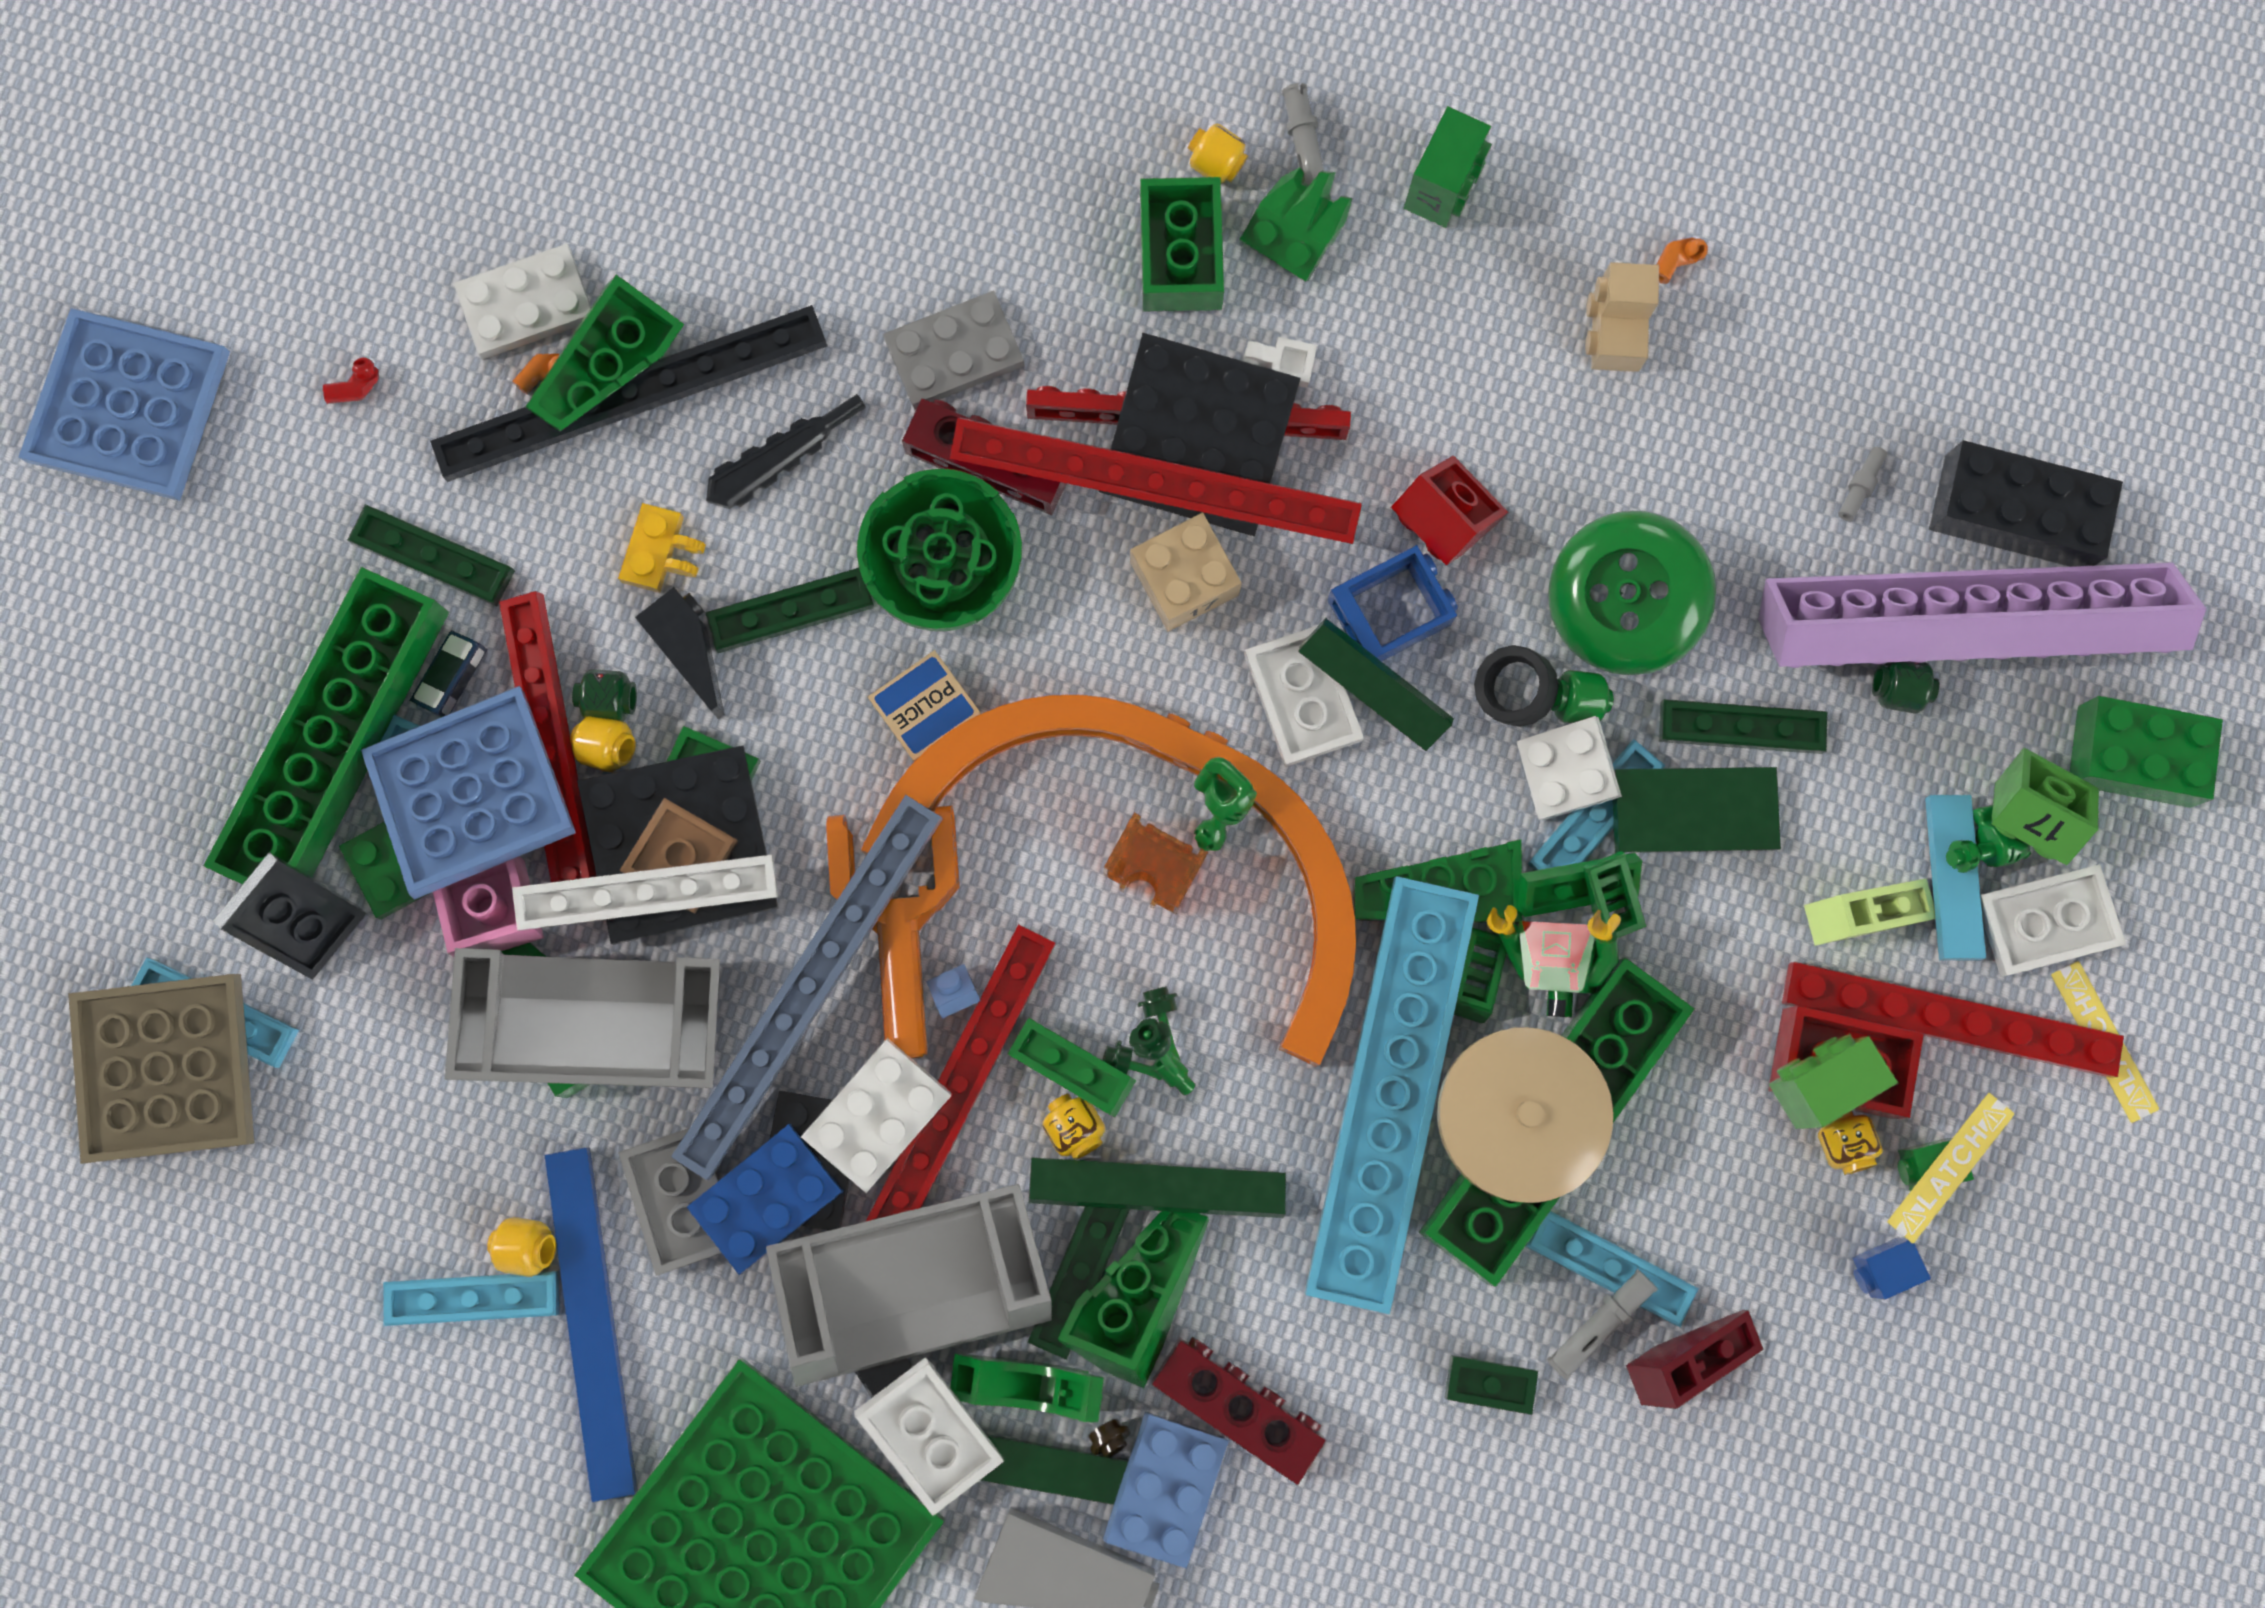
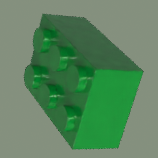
M1221 177L1140 179L1143 312L1222 310L1224 269Z
M2097 696L2079 705L2077 708L2069 772L2098 787L2099 791L2188 808L2203 804L2214 799L2223 719Z

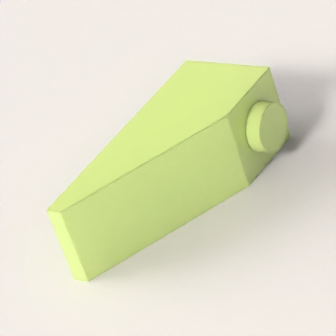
M1927 878L1842 894L1804 905L1815 946L1935 919L1934 902Z

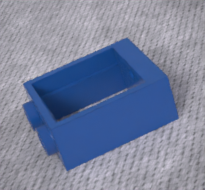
M1418 545L1331 589L1327 599L1345 633L1380 661H1384L1451 626L1457 617L1455 611L1458 610L1452 593L1447 588L1443 590L1435 577L1438 575V571L1434 561L1429 554L1423 555ZM1408 569L1435 619L1381 646L1354 597Z

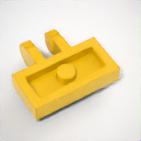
M642 503L618 579L621 583L660 593L667 571L693 578L696 577L698 572L697 566H694L692 563L673 559L674 548L694 554H703L706 544L697 539L679 535L684 520L681 513Z

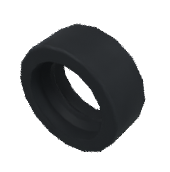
M1516 645L1499 648L1488 655L1478 668L1474 682L1476 700L1483 712L1496 721L1517 727L1531 725L1544 718L1555 704L1559 690L1557 673L1549 660L1529 648ZM1515 662L1526 663L1534 668L1538 675L1539 687L1537 695L1531 704L1524 709H1506L1498 703L1495 697L1494 686L1496 678L1507 665Z

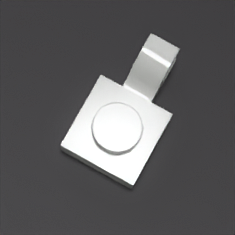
M1283 337L1277 338L1275 347L1248 341L1243 361L1300 377L1299 386L1307 388L1310 382L1317 345Z

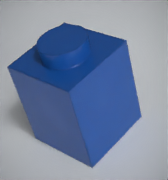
M1897 1237L1852 1257L1857 1268L1854 1270L1855 1280L1860 1289L1865 1294L1869 1293L1871 1298L1886 1300L1931 1279L1915 1243H1911L1906 1238Z

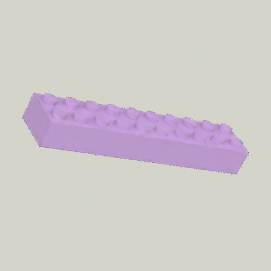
M2174 563L1771 578L1765 580L1758 620L1779 667L1799 668L1808 665L1841 666L1844 664H1884L1886 662L1908 661L1922 663L1933 660L1965 661L1967 659H2007L2009 657L2033 656L2046 658L2058 655L2089 656L2091 654L2108 653L2126 655L2133 652L2170 653L2172 651L2193 650L2206 607Z

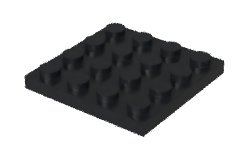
M1142 333L1111 450L1270 483L1301 378ZM1099 490V493L1187 518H1193L1203 513ZM1204 513L1209 524L1255 537L1258 524Z
M744 746L578 780L597 877L623 874L620 871L621 867L664 798L737 839L738 843L728 860L767 855ZM777 898L700 907L695 914L684 909L606 919L610 943L616 945L778 909L779 906Z

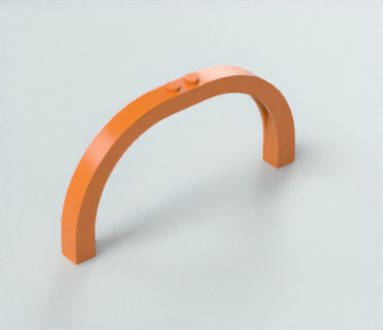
M1049 695L1028 698L998 706L969 719L949 731L931 745L907 769L892 789L861 848L865 856L905 795L934 812L935 807H938L947 793L977 766L1003 751L1038 739L1058 736H1086L1112 740L1142 750L1196 776L1199 775L1204 765L1211 758L1223 757L1227 759L1252 783L1254 790L1257 792L1252 807L1271 824L1284 840L1296 860L1307 888L1313 917L1314 943L1312 963L1301 1000L1279 1046V1050L1315 1067L1321 1064L1345 1008L1354 973L1356 931L1350 888L1342 863L1331 839L1317 817L1300 796L1282 779L1259 762L1227 746L1228 740L1221 735L1211 731H1206L1203 735L1190 729L1191 724L1177 715L1169 713L1166 718L1134 704L1106 697Z

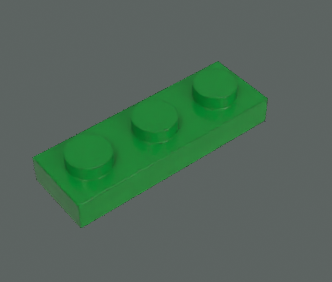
M1634 852L1625 855L1637 895L1639 896L1643 861ZM1600 859L1520 873L1517 909L1524 917L1591 905L1583 866ZM1616 866L1598 873V879L1617 872ZM1619 880L1601 887L1602 892L1619 886ZM1622 894L1605 900V902L1619 900L1622 898Z
M1029 1017L1008 1052L1009 1056L1113 1117H1116L1136 1082L1132 1077Z

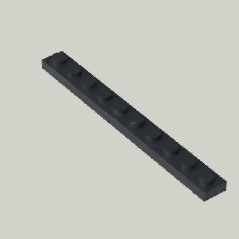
M813 305L657 360L561 431H558L524 407L439 437L430 442L442 477L449 482L828 347Z

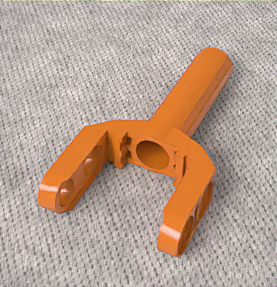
M952 805L935 807V813L943 818L932 835L935 889H929L927 886H918L919 897L891 899L872 928L878 934L884 1041L887 1038L890 1039L912 1059L927 1055L919 931L934 913L940 911L960 888L956 826ZM845 815L827 816L826 821L830 894L837 900L855 874L853 835L848 829Z

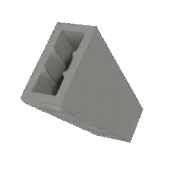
M1010 1507L974 1599L984 1603L1031 1608H1151L1160 1584L1154 1582V1568Z

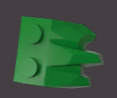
M1299 167L1282 176L1264 197L1239 240L1305 282L1309 281L1328 247L1333 245L1346 223L1353 198L1341 196L1336 201L1331 199L1330 191L1336 172L1322 170L1311 184L1307 185L1305 183L1304 171Z

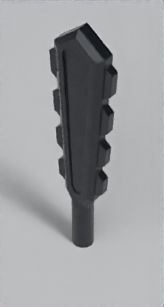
M856 394L824 416L812 417L809 420L801 418L792 423L790 431L785 434L777 432L766 438L764 446L760 448L753 446L742 452L740 460L736 462L727 461L716 467L714 475L708 477L707 503L731 509L734 506L742 507L754 498V491L758 488L766 489L775 483L780 472L783 470L790 472L800 465V458L805 454L813 455L822 449V442L827 439L831 430L866 408L864 402Z

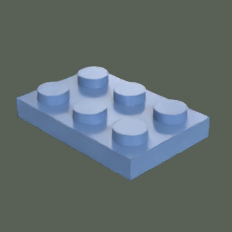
M1145 1411L1103 1540L1107 1544L1187 1569L1229 1441L1224 1437Z

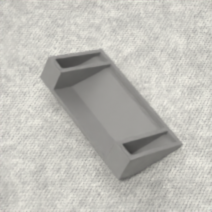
M455 948L445 1080L713 1088L720 959L677 957L676 962L517 956L504 955L500 950Z
M1019 1184L766 1246L790 1369L796 1387L1052 1321L1051 1298Z

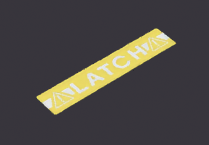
M2079 961L2051 974L2078 1026L2119 1035ZM2123 1043L2118 1077L2106 1078L2129 1121L2133 1123L2158 1111L2159 1107Z
M1988 1093L1888 1219V1224L1911 1243H1915L2013 1118L2014 1112L1991 1093Z

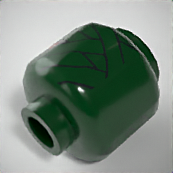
M1886 662L1885 665L1880 664L1875 671L1872 682V694L1878 697L1880 705L1885 709L1918 714L1925 709L1928 702L1933 703L1936 700L1940 683L1939 679L1934 678L1933 669L1927 662Z
M591 669L583 675L581 683L574 684L572 702L574 707L580 708L583 719L591 716L624 722L628 714L633 715L635 712L637 688L635 682H630L625 672Z

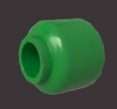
M1569 670L1565 671L1558 678L1559 690L1556 702L1551 710L1554 711L1556 717L1561 722L1575 723L1594 716L1598 717L1601 721L1605 714L1609 713L1612 709L1614 695L1612 690L1609 689L1607 680L1601 674Z

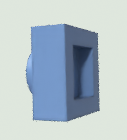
M965 964L926 981L942 1019L981 1001Z

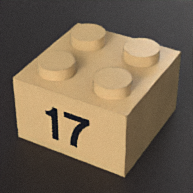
M1204 513L1130 549V564L1167 632L1234 599L1240 594L1242 582Z

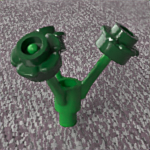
M1167 986L1143 992L1145 1001L1139 1002L1137 1006H1142L1145 1018L1148 1019L1141 1021L1130 1033L1129 1043L1134 1049L1121 1045L1122 1041L1118 1040L1115 1048L1106 1046L1102 1060L1127 1074L1128 1070H1132L1158 1080L1163 1079L1169 1087H1176L1182 1095H1188L1193 1091L1196 1084L1187 1075L1188 1069L1180 1061L1181 1059L1175 1047L1166 1014L1167 1012L1178 1010L1174 998L1178 995L1177 993L1169 994ZM1156 1015H1157L1158 1021H1157L1155 1018H1149V1017H1153V1016H1156ZM1134 1051L1141 1058L1156 1061L1152 1066L1131 1061L1132 1053Z

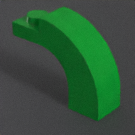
M955 1354L950 1389L959 1401L972 1405L1030 1409L1082 1422L1098 1423L1104 1377L1089 1374V1371L1054 1364L1002 1357Z

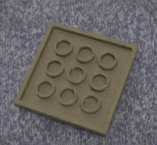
M227 974L68 993L81 1164L255 1144L241 974Z

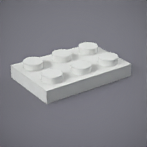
M568 244L453 283L477 353L482 360L578 327L591 308Z
M1317 626L1244 651L1285 767L1362 742L1364 739L1347 690L1298 652L1300 645Z
M2100 864L1980 895L1983 924L2000 977L2126 945Z
M887 1038L804 1132L801 1138L867 1193L951 1097L952 1093Z
M926 1357L854 1411L856 1419L932 1516L1004 1462L999 1451Z

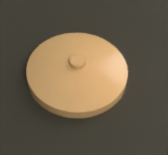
M1528 1027L1511 1028L1479 1039L1464 1050L1454 1061L1444 1078L1438 1099L1437 1117L1439 1132L1443 1146L1454 1166L1470 1183L1480 1190L1508 1201L1524 1203L1542 1202L1561 1197L1573 1191L1584 1183L1597 1169L1604 1158L1611 1140L1613 1105L1607 1083L1601 1071L1579 1046L1563 1036L1547 1030Z

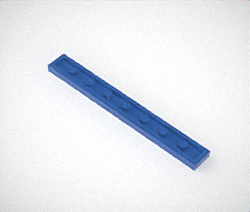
M586 1147L544 1155L591 1501L597 1502L634 1495L638 1492L591 1151L590 1148Z

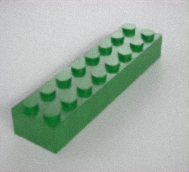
M360 567L203 867L243 885L270 852L311 878L313 877L368 771L361 750L379 743L383 738L393 716L397 715L450 613L432 598Z
M1626 957L1619 960L1604 984L1597 987L1595 994H1590L1561 1034V1036L1570 1040L1587 1053L1601 1071L1612 1100L1613 1123L1695 1010V1008ZM1460 1174L1422 1226L1419 1233L1484 1283L1496 1287L1560 1197L1532 1203L1508 1201L1480 1190Z

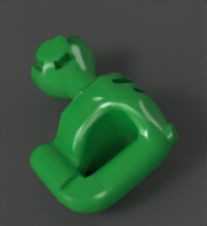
M1223 757L1211 758L1204 765L1194 781L1195 789L1205 795V805L1214 815L1212 819L1203 820L1194 830L1197 845L1204 851H1217L1223 847L1227 838L1226 826L1236 825L1243 821L1257 796V792L1254 790L1250 780L1231 762Z
M1993 805L1973 810L1974 822L1978 824L1975 837L1976 844L1969 840L1953 841L1948 848L1949 851L1946 853V861L1953 869H1958L1957 872L1960 873L1975 869L1981 860L1988 867H2001L2014 864L2021 859H2027L2031 855L2030 845L2018 838L2012 839L2001 834L1991 824Z

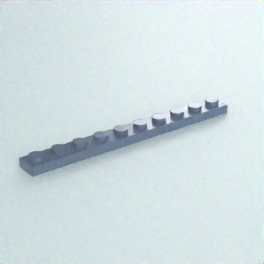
M904 796L671 1157L705 1180L712 1178L943 820L941 816L911 797Z

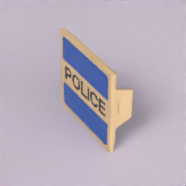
M935 650L868 696L870 702L914 762L949 731L981 714Z

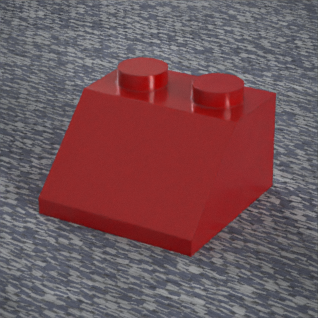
M1454 455L1421 473L1391 506L1398 515L1402 525L1414 531L1426 544L1429 553L1436 559L1441 560L1446 566L1466 553L1509 513Z

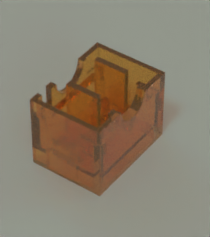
M1134 812L1104 866V876L1120 884L1119 891L1123 893L1135 881L1149 883L1155 892L1150 908L1154 909L1156 905H1159L1177 915L1207 860L1208 852L1200 849L1198 855L1192 853L1194 848L1191 845L1174 838L1150 823H1147L1146 827L1141 825V822H1139L1141 816Z

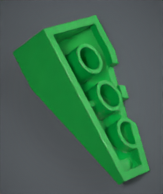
M616 274L607 283L525 408L558 431L563 430L663 357L684 326V323Z
M1161 1211L1135 1238V1244L1118 1262L1114 1260L1105 1270L1107 1274L1090 1291L1086 1290L1077 1299L1058 1337L1059 1342L1104 1372L1144 1388L1166 1341L1208 1225V1216L1200 1213Z

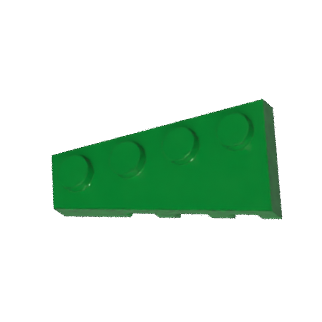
M1519 839L1507 842L1506 844L1488 848L1484 847L1458 855L1445 856L1419 864L1406 865L1355 877L1353 879L1355 921H1385L1394 877L1397 876L1479 895L1473 923H1487V918L1493 907L1497 909L1498 916L1506 919L1504 911L1508 905H1512L1517 910V917L1513 924H1519V921H1522V914L1517 909L1520 873H1522V841Z

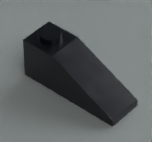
M673 587L635 618L711 712L719 719L725 713L707 627L699 618L705 611L690 593L682 597L676 588Z

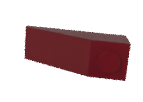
M1740 1310L1658 1344L1628 1363L1626 1367L1641 1405L1678 1409L1764 1349L1749 1310Z

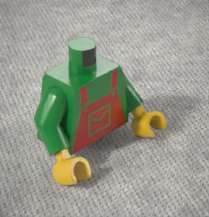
M1508 905L1504 911L1506 919L1498 916L1495 907L1492 908L1487 918L1489 928L1493 932L1499 933L1505 951L1519 978L1525 982L1526 988L1548 990L1546 1016L1572 1018L1573 992L1595 994L1597 987L1604 984L1619 962L1617 934L1614 932L1621 922L1618 914L1614 913L1609 918L1607 924L1601 919V910H1597L1588 921V924L1519 921L1518 927L1513 924L1517 917V910L1514 906Z

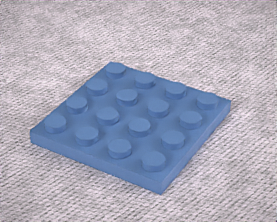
M70 308L18 458L26 463L180 501L230 351L222 345Z
M520 686L361 750L408 893L414 899L576 833L526 695Z

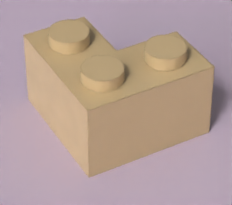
M1610 262L1603 277L1597 278L1594 293H1589L1586 306L1587 317H1592V331H1588L1585 344L1586 355H1592L1591 369L1639 372L1648 359L1649 318L1659 303V265Z

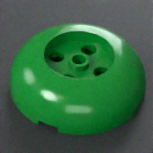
M930 469L903 477L904 480L892 486L885 493L882 491L876 497L861 523L857 540V559L866 588L884 611L896 620L917 629L936 632L953 631L980 622L1004 602L1019 575L1022 560V540L1014 513L999 495V492L991 485L965 472L951 469ZM926 526L931 527L934 533L929 535L925 541L917 537L919 530ZM963 532H968L974 537L972 545L969 547H961L957 544V537ZM943 551L949 554V556H944L942 560H935V556L939 552ZM914 565H923L927 573L925 577L921 575L911 578L909 571ZM953 572H964L967 580L961 585L951 584L949 578Z
M1629 510L1611 513L1597 518L1581 528L1569 539L1559 553L1550 575L1548 588L1551 618L1566 646L1589 665L1620 675H1639L1656 672L1669 667L1685 657L1705 634L1711 622L1716 603L1715 574L1710 558L1703 546L1681 524L1663 515L1647 511ZM1628 553L1634 554L1638 561L1636 568L1632 571H1624L1620 567L1621 557ZM1662 581L1668 586V594L1663 599H1655L1650 593V588L1655 582ZM1598 584H1603L1608 589V596L1602 602H1596L1591 597L1592 588ZM1626 584L1635 585L1636 594L1631 599H1625L1622 596L1624 593L1621 591ZM1627 612H1634L1639 619L1637 627L1632 630H1626L1621 625V618Z

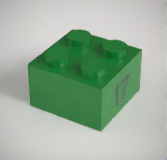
M1447 106L1413 174L1403 209L1444 228L1447 227L1452 215L1459 218L1469 199V193L1473 184L1477 183L1486 164L1485 160L1492 147V143L1486 141L1491 125Z

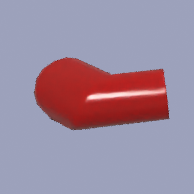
M368 358L356 359L353 362V374L347 382L324 384L323 396L325 402L331 404L363 400L379 380V371L374 367L373 361Z

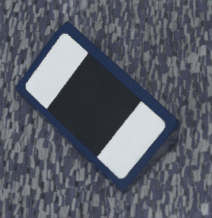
M450 630L409 701L441 718L449 715L488 649L477 641Z

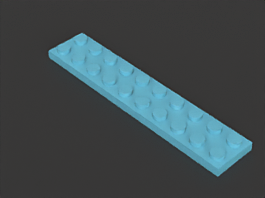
M1394 877L1306 1283L1305 1295L1390 1315L1479 895L1402 877Z

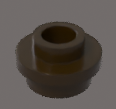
M1113 1419L1092 1431L1088 1436L1092 1443L1090 1447L1092 1454H1103L1105 1458H1109L1122 1451L1128 1445L1125 1439L1131 1434L1128 1426H1122L1119 1419Z

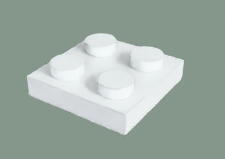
M1598 717L1587 718L1516 741L1539 820L1544 821L1622 797Z

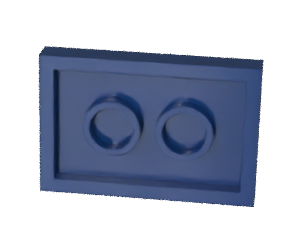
M788 1124L689 1204L687 1209L738 1275H742L767 1254L766 1246L784 1241L844 1191L793 1126Z

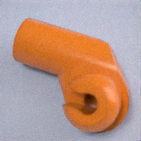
M1693 237L1668 243L1656 264L1659 265V283H1669L1677 267L1694 264L1704 259L1708 253L1707 243L1701 238Z
M536 354L513 379L512 383L528 395L540 380L544 379L560 354Z

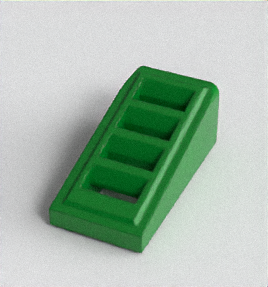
M1623 851L1583 866L1593 915L1597 910H1601V919L1607 924L1610 912L1622 907L1625 909L1624 912L1618 914L1621 922L1614 931L1617 934V939L1647 927L1627 858ZM1616 866L1617 872L1598 879V873ZM1619 880V886L1602 892L1601 887ZM1622 894L1621 899L1606 904L1605 900Z
M1472 927L1454 1015L1478 1023H1485L1492 1015L1506 958L1505 948L1498 935ZM1474 946L1496 952L1495 957L1473 951ZM1470 962L1491 968L1490 973L1470 967ZM1466 979L1484 984L1486 987L1482 989L1467 984Z

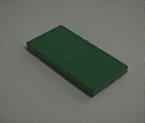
M1777 767L1614 770L1622 796L1613 799L1615 853L1620 851L1624 853L1781 849Z

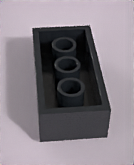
M1962 440L1945 455L1929 530L2069 567L2095 566L2108 557L2123 481Z

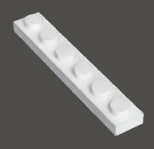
M773 855L512 887L517 930L778 898Z

